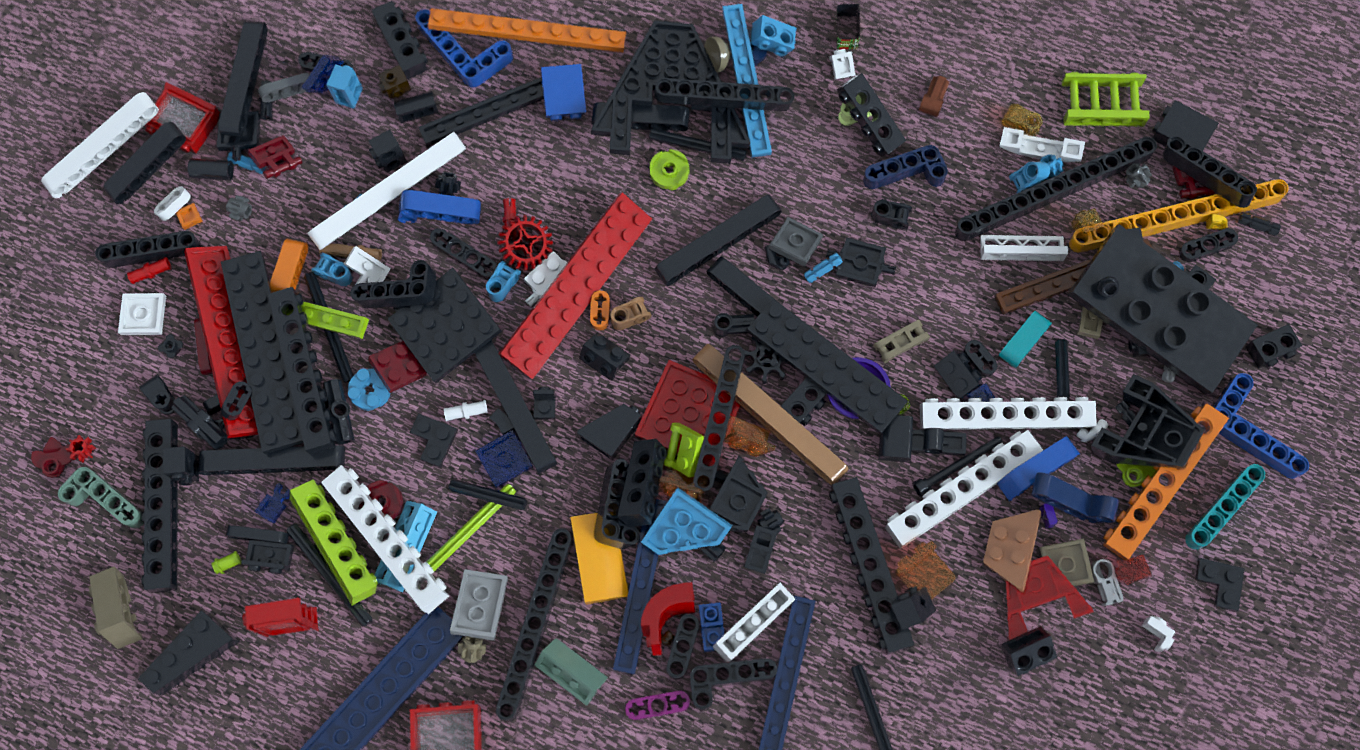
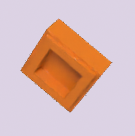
M194 203L176 212L184 230L203 222Z

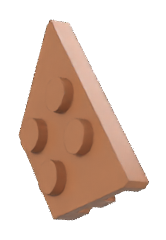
M1033 510L993 521L983 563L990 570L999 574L1005 581L1014 585L1020 592H1024L1041 517L1040 510Z

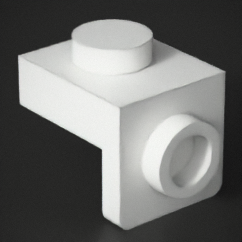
M1151 616L1145 619L1142 627L1160 638L1154 649L1156 652L1163 651L1164 649L1167 651L1174 642L1172 636L1175 631L1166 626L1167 623L1160 617Z

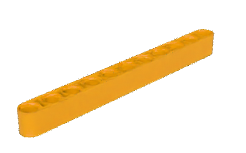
M1280 179L1256 184L1257 191L1255 195L1259 199L1253 197L1250 205L1244 208L1238 207L1216 194L1083 227L1074 232L1069 241V246L1077 253L1100 248L1112 229L1119 224L1125 229L1139 228L1136 224H1140L1143 227L1141 228L1142 237L1205 222L1212 214L1225 217L1280 202L1288 193L1289 187L1285 181ZM1175 214L1180 215L1182 219L1176 217ZM1096 233L1103 235L1104 238H1099ZM1076 238L1082 239L1084 243L1078 242Z

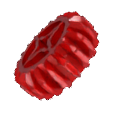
M523 215V221H520V218L515 216V224L511 219L508 220L510 228L506 225L502 226L503 231L506 233L499 232L498 236L504 240L497 241V244L504 245V247L498 251L499 253L506 252L502 259L510 258L509 266L516 262V269H519L520 265L523 264L524 271H527L528 264H530L532 270L536 268L535 262L541 265L543 262L540 258L544 260L548 258L545 252H552V249L547 246L553 245V241L547 240V238H550L552 233H544L548 226L546 225L541 228L542 220H539L536 224L534 223V216L531 217L530 221H527V215ZM523 227L531 228L539 235L531 236L527 234ZM517 229L519 239L513 242V244H509V235ZM522 237L525 238L526 241H532L528 244V249L525 245H519V243L523 240ZM542 241L540 253L533 257L532 245ZM512 250L523 251L527 259L516 256Z

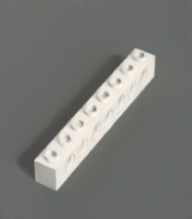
M1066 397L1054 398V401H1046V398H1032L1031 402H1024V398H1011V402H1003V398H990V402H981V398H970L968 402H960L958 398L947 399V402H938V399H925V403L920 404V430L927 428L960 430L1097 427L1096 401H1089L1088 397H1077L1075 401H1067ZM1048 407L1054 410L1055 415L1053 419L1046 415ZM1069 407L1076 411L1075 418L1068 416L1067 410ZM940 408L947 411L948 417L946 420L938 416ZM961 408L968 410V419L960 417L959 411ZM982 408H986L990 411L991 415L989 419H984L982 417ZM1004 408L1011 410L1012 417L1010 419L1003 416ZM1025 408H1030L1033 411L1031 419L1024 415Z
M1029 430L1024 433L1018 431L1009 438L1011 440L1006 445L1003 442L992 449L994 453L988 457L986 454L982 455L975 461L976 465L971 468L969 466L964 467L957 473L958 477L953 480L951 477L940 484L941 488L937 491L933 489L922 496L924 499L917 504L914 501L905 507L906 512L899 515L896 513L888 518L887 521L889 523L885 529L900 549L995 486L1010 471L1042 452L1043 449ZM1010 449H1017L1020 456H1013ZM993 460L1000 461L1003 468H996L993 465ZM975 472H982L985 475V480H979ZM958 484H965L968 487V491H960ZM947 495L951 502L949 504L943 503L940 496ZM930 507L933 515H925L922 508ZM905 519H913L916 524L915 527L910 528L906 526Z
M341 465L321 483L420 609L429 614L449 597L445 591L447 586L440 578H434L432 575L434 570L427 562L422 563L419 559L421 554L413 545L410 547L406 543L409 540L401 530L397 531L394 528L395 521L388 514L384 515L382 513L383 506L376 499L372 500L369 494L371 491L363 483L359 484L357 481L359 476L351 468L347 470ZM352 487L351 492L346 494L347 489ZM364 502V506L358 510L359 505ZM377 517L376 522L373 525H370L371 520ZM389 533L388 539L383 541L384 535ZM402 548L400 556L395 557L397 550ZM414 564L413 572L408 574L409 567ZM427 580V587L421 590V584Z

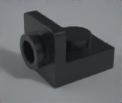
M539 387L538 390H533L534 420H555V391L549 387Z

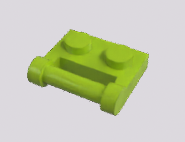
M672 423L670 429L672 435L664 465L672 467L688 477H694L704 436L683 424ZM680 434H681V435H682V438H681V443H680V447H679V452H678L677 459H675L676 452H677V447H678V443H679V438H680Z

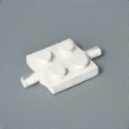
M554 251L547 259L542 261L541 265L539 264L524 278V281L533 291V294L525 300L530 307L542 297L567 263Z

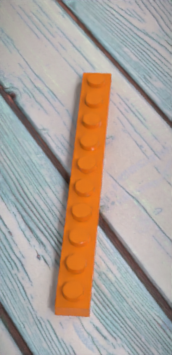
M432 8L428 22V29L622 53H624L626 32Z

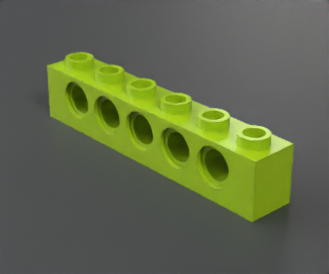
M313 479L290 490V501L351 605H354L376 594L378 581L373 573L368 572L365 558L362 555L359 556L355 550L357 547L353 538H348L346 535V527L343 521L336 518L334 506L331 502L327 503L324 498V489L321 485L317 486ZM316 503L319 506L317 508H311L308 505ZM327 521L330 524L322 526L319 524V522ZM332 538H337L340 540V542L334 544L331 543L329 540ZM348 556L350 560L342 561L340 557ZM359 574L361 578L355 580L350 575Z

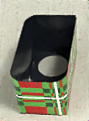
M839 4L836 11V34L837 16H856V39H840L837 36V49H857L860 38V5Z

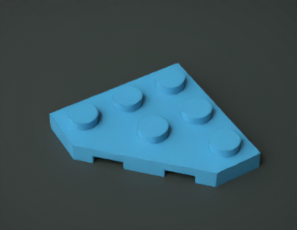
M677 488L641 543L658 555L706 546H716L722 542L732 525L680 488Z

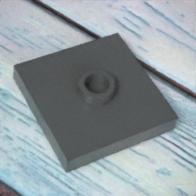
M787 217L770 243L769 249L805 267L824 235Z

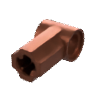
M933 77L927 94H924L920 104V112L938 117L949 85V81L945 77Z

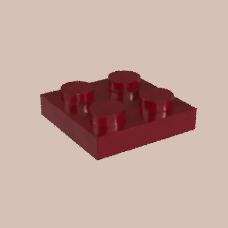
M404 341L370 355L368 361L389 393L419 380L427 374Z

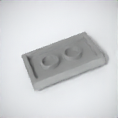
M464 569L450 633L495 641L508 576Z

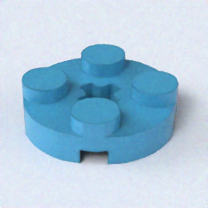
M363 368L358 370L348 385V396L353 404L366 411L383 406L391 394L374 369ZM372 385V388L375 389L374 392L366 394L365 387Z

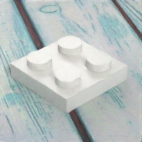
M163 293L123 294L118 333L120 335H162L166 295Z

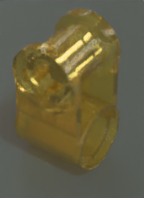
M1015 103L1010 104L1001 120V124L1004 127L1023 130V135L1034 137L1039 134L1043 122L1042 117L1038 113H1034Z

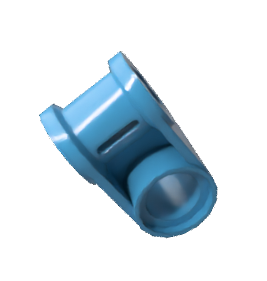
M1028 162L1022 168L1012 173L1009 179L1014 182L1017 193L1047 179L1050 174V167L1046 162Z
M325 253L320 254V260L311 269L318 277L329 280L339 286H347L353 280L352 272L343 262ZM345 272L343 276L338 277L340 273Z
M501 261L486 283L489 299L493 302L503 301L511 288L519 280L521 271L518 269L514 270L507 266L506 262ZM494 288H501L499 292H492Z

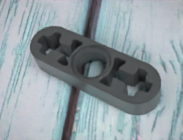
M303 73L266 83L258 89V93L263 102H272L307 92L315 87L316 82L310 73Z

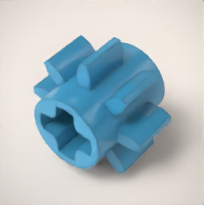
M1051 154L1041 158L1040 162H1046L1050 167V174L1047 179H1051L1063 172L1062 166L1064 165L1061 158L1056 159V156Z

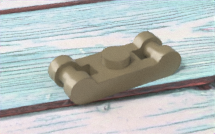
M920 320L903 327L873 345L875 350L879 351L882 355L883 363L891 361L898 355L931 338L928 332H924ZM911 332H915L917 337L913 338ZM889 344H891L893 347V350L888 351V349L886 348V346Z

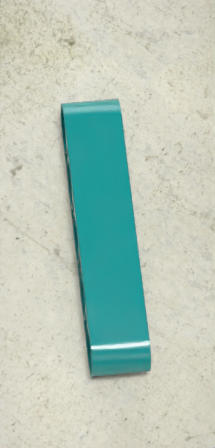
M1258 464L1249 465L1235 477L1187 533L1185 542L1189 548L1193 550L1201 549L1214 539L1264 480L1265 470L1262 466ZM1248 472L1254 474L1255 480L1249 477ZM1235 487L1241 490L1242 496L1235 492ZM1225 503L1228 506L1229 511H1225L1222 508L1221 504ZM1208 518L1215 522V527L1209 525ZM1194 534H1198L1201 537L1202 543H1198L1195 540Z

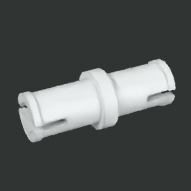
M486 400L470 404L465 402L460 406L444 408L446 421L464 417L469 419V416L488 413Z

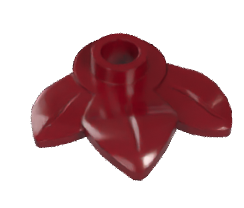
M50 437L43 451H33L31 453L33 465L42 469L43 474L49 478L60 476L64 466L72 461L70 458L72 453L66 451L70 444L62 446L57 439ZM56 464L55 470L51 471V467Z

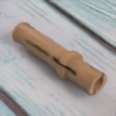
M330 243L319 250V253L347 258L355 246ZM364 245L356 246L378 261L382 259L381 249L367 248Z

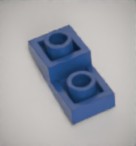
M721 602L699 605L704 652L716 651L713 646L724 636Z

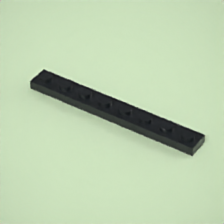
M541 77L420 126L419 130L426 146L438 143L453 132L458 135L543 100Z

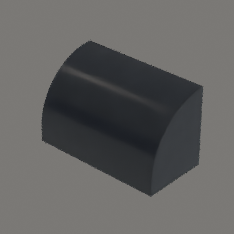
M432 91L394 101L395 111L401 124L439 113Z

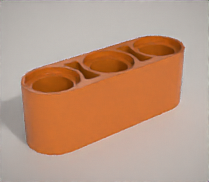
M285 239L270 281L272 292L290 287L296 289L308 253V243Z

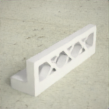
M980 236L981 260L1064 261L1068 255V246H1064L1063 236ZM985 241H994L997 245H985ZM1008 241H1014L1017 245H1005V244H1006ZM1028 242H1035L1038 246H1026ZM1049 242H1058L1059 246L1046 245Z

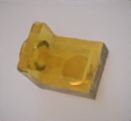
M1093 208L1077 213L1071 226L1074 231L1081 228L1083 233L1086 234L1102 228L1103 223L1096 209Z

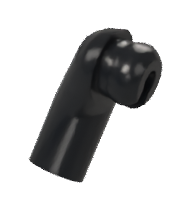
M769 245L764 247L767 262L770 266L778 270L787 268L789 265L788 258L776 256V252L770 250Z

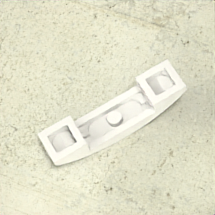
M1006 127L1003 129L1000 147L1015 154L1041 159L1051 154L1055 155L1056 159L1061 158L1062 162H1081L1084 141L1065 138L1064 142L1023 135V130Z

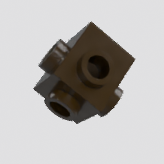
M400 65L386 69L378 74L381 81L378 83V86L383 94L387 93L390 100L398 98L411 90Z

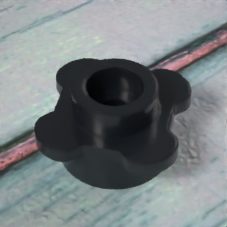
M172 334L166 336V340L159 344L158 350L165 352L168 358H174L183 348V342L177 341Z

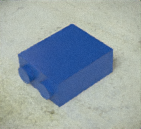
M581 64L541 67L545 117L550 118V121L562 120V117L570 116V119L582 118V115L586 114Z

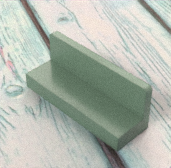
M557 638L542 650L535 663L537 668L586 706L592 701L597 690L607 680V676Z

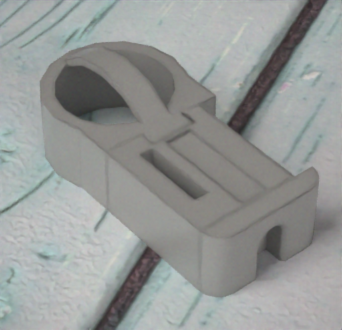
M1106 559L1093 562L1090 566L1094 584H1098L1097 587L1101 599L1104 601L1101 605L1108 606L1122 602L1124 598L1113 564ZM1099 562L1104 563L1108 568V576L1106 578L1102 575Z

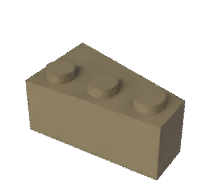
M114 566L89 576L91 585L88 589L93 597L91 608L96 617L94 628L97 634L102 635L117 649L142 640V634L135 630L133 623L137 621L136 614L131 615L128 602H131L124 575Z

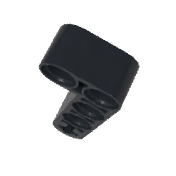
M417 260L411 265L409 280L359 283L353 286L350 295L363 308L425 305L434 298L436 272L426 261Z
M617 459L606 468L594 529V537L599 543L619 549H627L636 544L640 539L639 530L636 527H628L625 523H621L622 520L618 517L629 463L624 459ZM611 487L616 489L617 495L612 492ZM608 507L613 510L614 515L608 512ZM604 528L609 530L610 536L605 534ZM624 533L629 536L630 542L625 539Z
M764 658L697 666L690 673L693 704L700 711L708 710L713 704L712 687L772 680L777 673V665L774 660ZM765 664H768L769 668H773L769 675L761 671L758 672V677H754L755 668L753 665H758L757 669H763ZM743 666L751 670V675L747 678H742L738 673V670ZM719 669L728 671L729 677L726 680H719L716 677ZM699 671L704 672L707 676L706 680L703 683L696 682L694 680L695 673ZM706 694L709 697L708 704L705 706L698 705L696 702L697 696Z

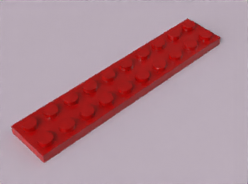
M619 193L498 354L526 377L533 380L589 305L592 295L601 289L652 218L624 193Z
M228 247L185 248L184 253L217 395L220 407L222 408L233 385L237 382L247 383L221 261L230 259ZM240 389L236 397L240 399L244 390ZM250 397L237 419L228 420L223 417L228 438L258 435ZM232 403L228 411L232 413L236 404Z

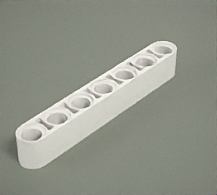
M143 92L135 95L42 177L41 182L53 198L62 197L61 194H66L155 117L158 113V107L146 93Z

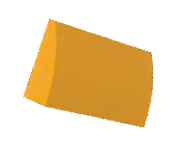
M597 513L571 517L586 605L628 597L621 549L601 544L594 537ZM604 528L605 534L610 536L609 530Z

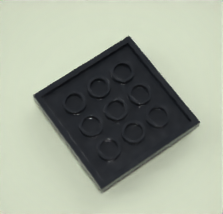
M453 267L436 280L434 298L430 303L403 306L388 318L391 325L435 383L439 382L502 332Z

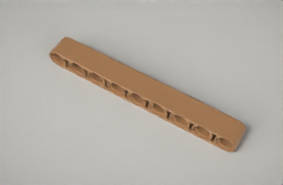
M706 344L693 357L692 361L710 379L718 384L724 356L713 346ZM728 371L724 375V379L727 382H732L736 378V374L733 371ZM741 372L735 401L831 485L838 483L849 470L847 465Z

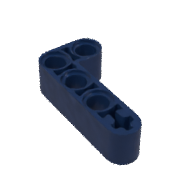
M927 145L868 166L865 170L863 183L868 189H877L923 172L931 186L939 187L944 183L948 169L938 148L934 145ZM925 156H931L933 159H927ZM911 162L914 166H909L906 163ZM888 169H894L896 172L891 173ZM933 173H939L941 177H936Z
M1046 473L1036 474L1031 494L1033 497L1084 521L1087 519L1090 523H1114L1119 504L1117 498L1106 495L1093 496Z

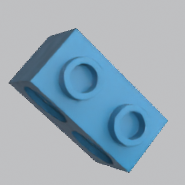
M762 15L752 23L750 44L757 46L759 49L773 52L778 56H785L794 49L796 28Z
M335 64L326 85L337 104L354 109L363 88L353 68L347 65L339 66Z

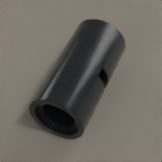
M191 158L188 162V175L190 178L231 181L233 179L234 164L232 161Z

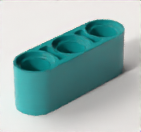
M1034 311L998 356L1016 368L1050 327L1052 322L1037 311Z

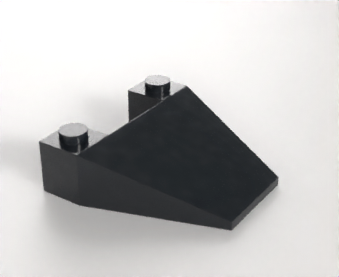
M1133 374L1123 390V401L1125 400L1127 403L1140 408L1124 437L1101 428L1091 445L1092 454L1113 464L1184 468L1205 430L1154 383Z

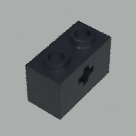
M917 586L906 589L905 593L898 595V600L891 604L902 630L922 623L937 611L926 586L919 589Z

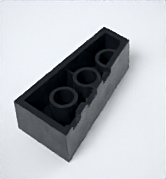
M201 610L138 677V680L153 694L162 696L240 641L210 613Z

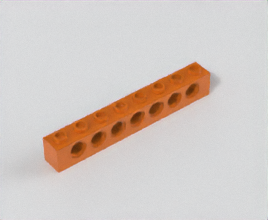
M1208 403L1202 407L1197 406L1190 415L1195 422L1204 425L1205 433L1202 435L1185 467L1178 469L1154 466L1153 469L1156 471L1151 477L1147 475L1140 485L1143 489L1139 494L1134 493L1128 501L1130 504L1126 512L1122 510L1115 521L1118 524L1114 529L1110 527L1103 536V539H1105L1103 546L1124 561L1128 560L1228 421L1229 418ZM1160 475L1167 477V486H1163L1160 484ZM1147 493L1155 495L1156 502L1154 504L1147 501ZM1135 510L1143 513L1142 521H1137L1134 518ZM1123 527L1130 530L1131 537L1129 539H1125L1121 535Z

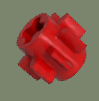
M78 435L77 439L69 440L70 446L66 448V451L72 453L70 458L73 461L78 457L79 461L84 463V459L88 457L93 458L91 453L96 447L89 445L92 442L89 437L84 440L82 436Z

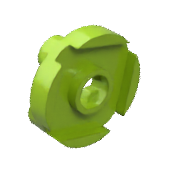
M677 150L657 153L650 162V177L653 182L660 188L676 190L682 186L689 177V164L686 156ZM673 166L674 172L666 173L665 167L670 168Z

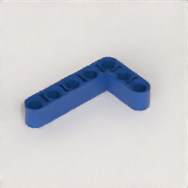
M422 9L416 13L415 19L421 33L468 87L474 88L479 86L513 60L511 46L504 40L496 42L474 59H471L449 32L428 29L429 10Z
M1246 373L1238 374L1227 384L1213 408L1229 418L1218 434L1290 479L1303 475L1309 469V462L1304 456L1236 414L1254 385L1250 375ZM1237 382H1240L1243 385L1244 389L1240 388L1237 385ZM1226 398L1233 402V406L1227 403ZM1234 427L1241 430V435L1235 432ZM1253 439L1259 441L1260 447L1255 445ZM1273 451L1278 453L1279 459L1274 457ZM1292 463L1298 466L1299 471L1293 469Z

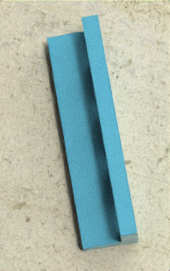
M406 501L395 529L397 531L399 529L401 531L404 530L403 533L409 539L406 543L410 547L413 545L420 553L437 511L420 503ZM402 548L397 550L395 557L400 556ZM381 559L375 572L378 583L403 592L404 587ZM414 564L409 567L408 574L412 572ZM385 570H387V572H386L384 578L381 579L382 576H383V574H384V572H385Z

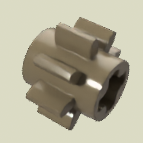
M468 636L462 638V643H458V653H461V659L469 663L481 660L482 655L486 652V645L482 644L483 639Z

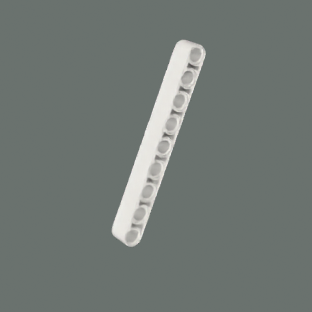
M455 132L451 133L317 225L307 234L319 250L323 249L397 198L403 191L410 189L456 157L466 147Z

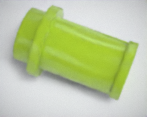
M234 551V553L223 558H215V561L211 564L216 574H224L225 570L241 564V559L238 552Z

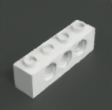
M779 583L716 642L713 648L727 663L730 662L784 611L795 598Z

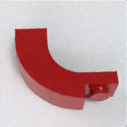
M692 582L666 587L654 595L647 603L641 618V629L643 637H646L647 648L651 647L653 656L662 655L661 631L665 622L678 614L695 613V596Z

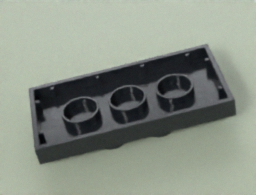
M1120 224L1112 229L1067 294L1204 395L1214 392L1258 326ZM1108 276L1115 277L1119 282V291L1112 297L1102 296L1097 290L1098 282Z

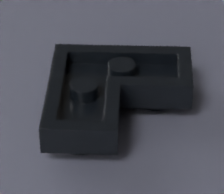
M418 413L410 433L428 441L420 460L441 468L458 429Z
M1199 558L1195 580L1217 585L1214 607L1233 612L1239 611L1245 568Z

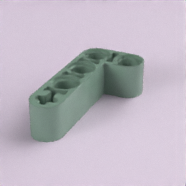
M87 467L78 468L58 490V498L71 506H79L90 495L126 526L137 529L144 524L142 521V511L98 473ZM90 475L89 480L84 483L85 477ZM105 487L104 493L99 496L100 490ZM74 491V496L69 499L70 494ZM120 500V505L114 509L115 503ZM130 512L134 518L131 519L126 513Z

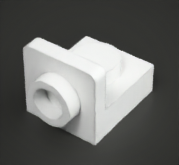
M845 49L833 51L834 55L829 56V60L832 61L834 78L840 79L855 76L852 52L846 53Z

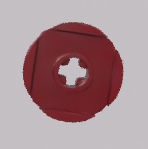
M379 480L367 486L371 491L369 496L372 500L376 499L379 502L381 497L386 500L381 510L384 515L388 514L393 520L401 515L403 511V496L395 485ZM364 502L359 505L360 509L364 506ZM377 517L373 518V519L371 520V522H372V523H375L376 520H377Z

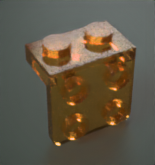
M932 540L927 544L924 541L914 549L916 553L910 558L907 555L897 563L899 567L895 571L908 588L917 586L919 589L926 586L931 600L956 579L954 573L934 551L937 546Z

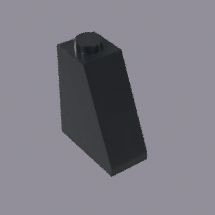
M622 404L577 431L578 438L613 461L638 427L642 419L641 412L632 405L628 407Z

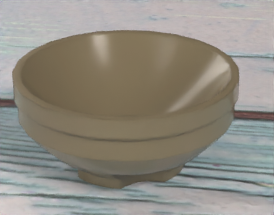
M708 37L704 48L716 72H722L731 59L729 45L720 37Z

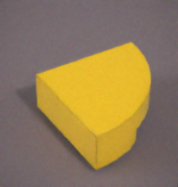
M1212 214L1206 221V228L1223 230L1228 228V221L1224 216Z

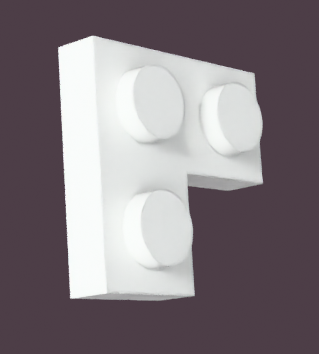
M356 246L353 247L344 262L345 266L361 275L356 284L383 282L390 270L389 267Z

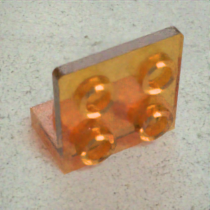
M734 416L730 417L724 441L728 443L730 448L744 449L747 451V454L754 457L775 451L776 448L775 445L767 443L769 430Z
M667 467L665 476L660 477L659 480L660 488L664 491L663 493L671 497L675 490L680 488L698 502H702L705 491L695 487L694 477H688L672 467ZM703 475L698 479V484L701 488L707 487L709 477Z

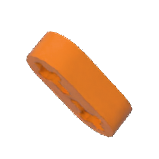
M601 290L596 291L592 295L590 309L591 325L594 329L600 331L607 328L610 317V298L608 293ZM599 297H603L605 300L602 303V308H599L598 301H595L599 300ZM598 313H602V319L605 320L601 324H597V321H595L598 319Z

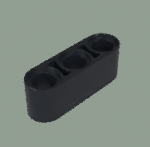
M692 614L684 615L680 619L666 669L668 675L674 680L682 679L686 675L698 635L699 621ZM692 620L696 627L692 631H686L683 628L684 622ZM682 641L689 644V650L685 653L677 650V645ZM675 663L683 666V671L678 675L670 671L671 666Z

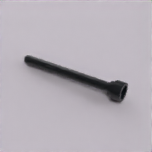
M999 436L993 438L928 479L919 478L912 483L914 490L922 498L924 494L932 489L931 486L1003 442L1002 438Z

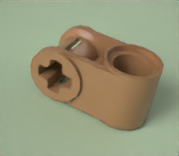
M637 297L613 308L611 311V324L613 328L624 330L649 320L652 315L644 305V298ZM620 315L625 317L623 321H617L615 318Z

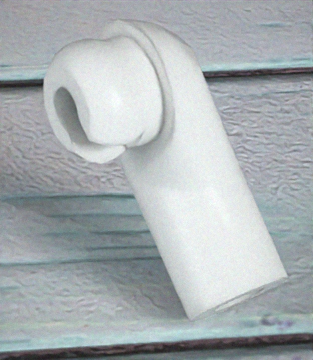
M1100 419L1096 423L1097 427H1093L1089 432L1086 428H1082L1077 433V437L1082 442L1087 443L1096 438L1101 428L1107 429L1108 423Z

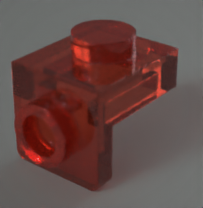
M1143 554L1125 561H1116L1118 567L1115 568L1120 581L1124 579L1126 585L1152 576Z

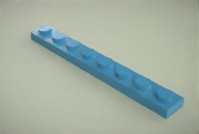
M743 5L723 6L722 12L736 82L758 85ZM740 94V97L743 99L749 98L746 94ZM742 109L746 133L750 140L751 158L771 155L772 150L764 110Z

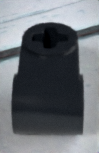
M881 199L875 202L871 218L878 224L905 230L909 227L908 217L912 212V207L908 204ZM877 210H884L886 214H880Z
M158 374L139 386L152 405L159 409L162 414L170 415L175 412L171 407L176 399Z

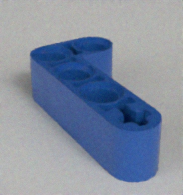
M405 190L401 193L399 200L398 221L406 223V221L415 223L417 217L462 224L480 223L481 202L471 198Z
M1066 436L1010 471L997 485L1010 502L1014 497L1019 496L1034 485L1037 473L1051 474L1076 458L1080 453Z

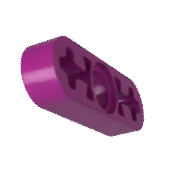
M683 691L636 698L626 704L625 711L632 720L674 714L687 710L690 705V699L687 693ZM678 695H681L682 699H686L682 708L674 704L671 705L672 710L667 711L668 703L665 697L670 696V701L677 700ZM655 699H661L664 702V709L661 712H655L651 708V704ZM648 700L647 706L650 714L645 715L646 710L639 711L638 716H635L633 712H629V709L633 708L634 703H637L638 707L645 706L643 701Z

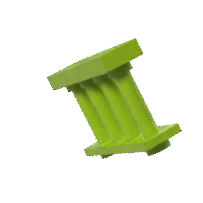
M1135 72L1130 74L1066 73L1061 83L1062 86H1070L1071 109L1067 110L1063 118L1064 125L1145 126L1150 115L1149 110L1140 109L1138 87H1142L1147 75ZM1078 86H1090L1091 110L1079 108ZM1098 86L1110 87L1111 110L1100 109ZM1118 87H1130L1132 110L1120 109Z

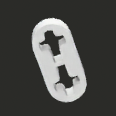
M182 186L175 188L155 207L154 213L163 221L171 218L188 202L190 193Z

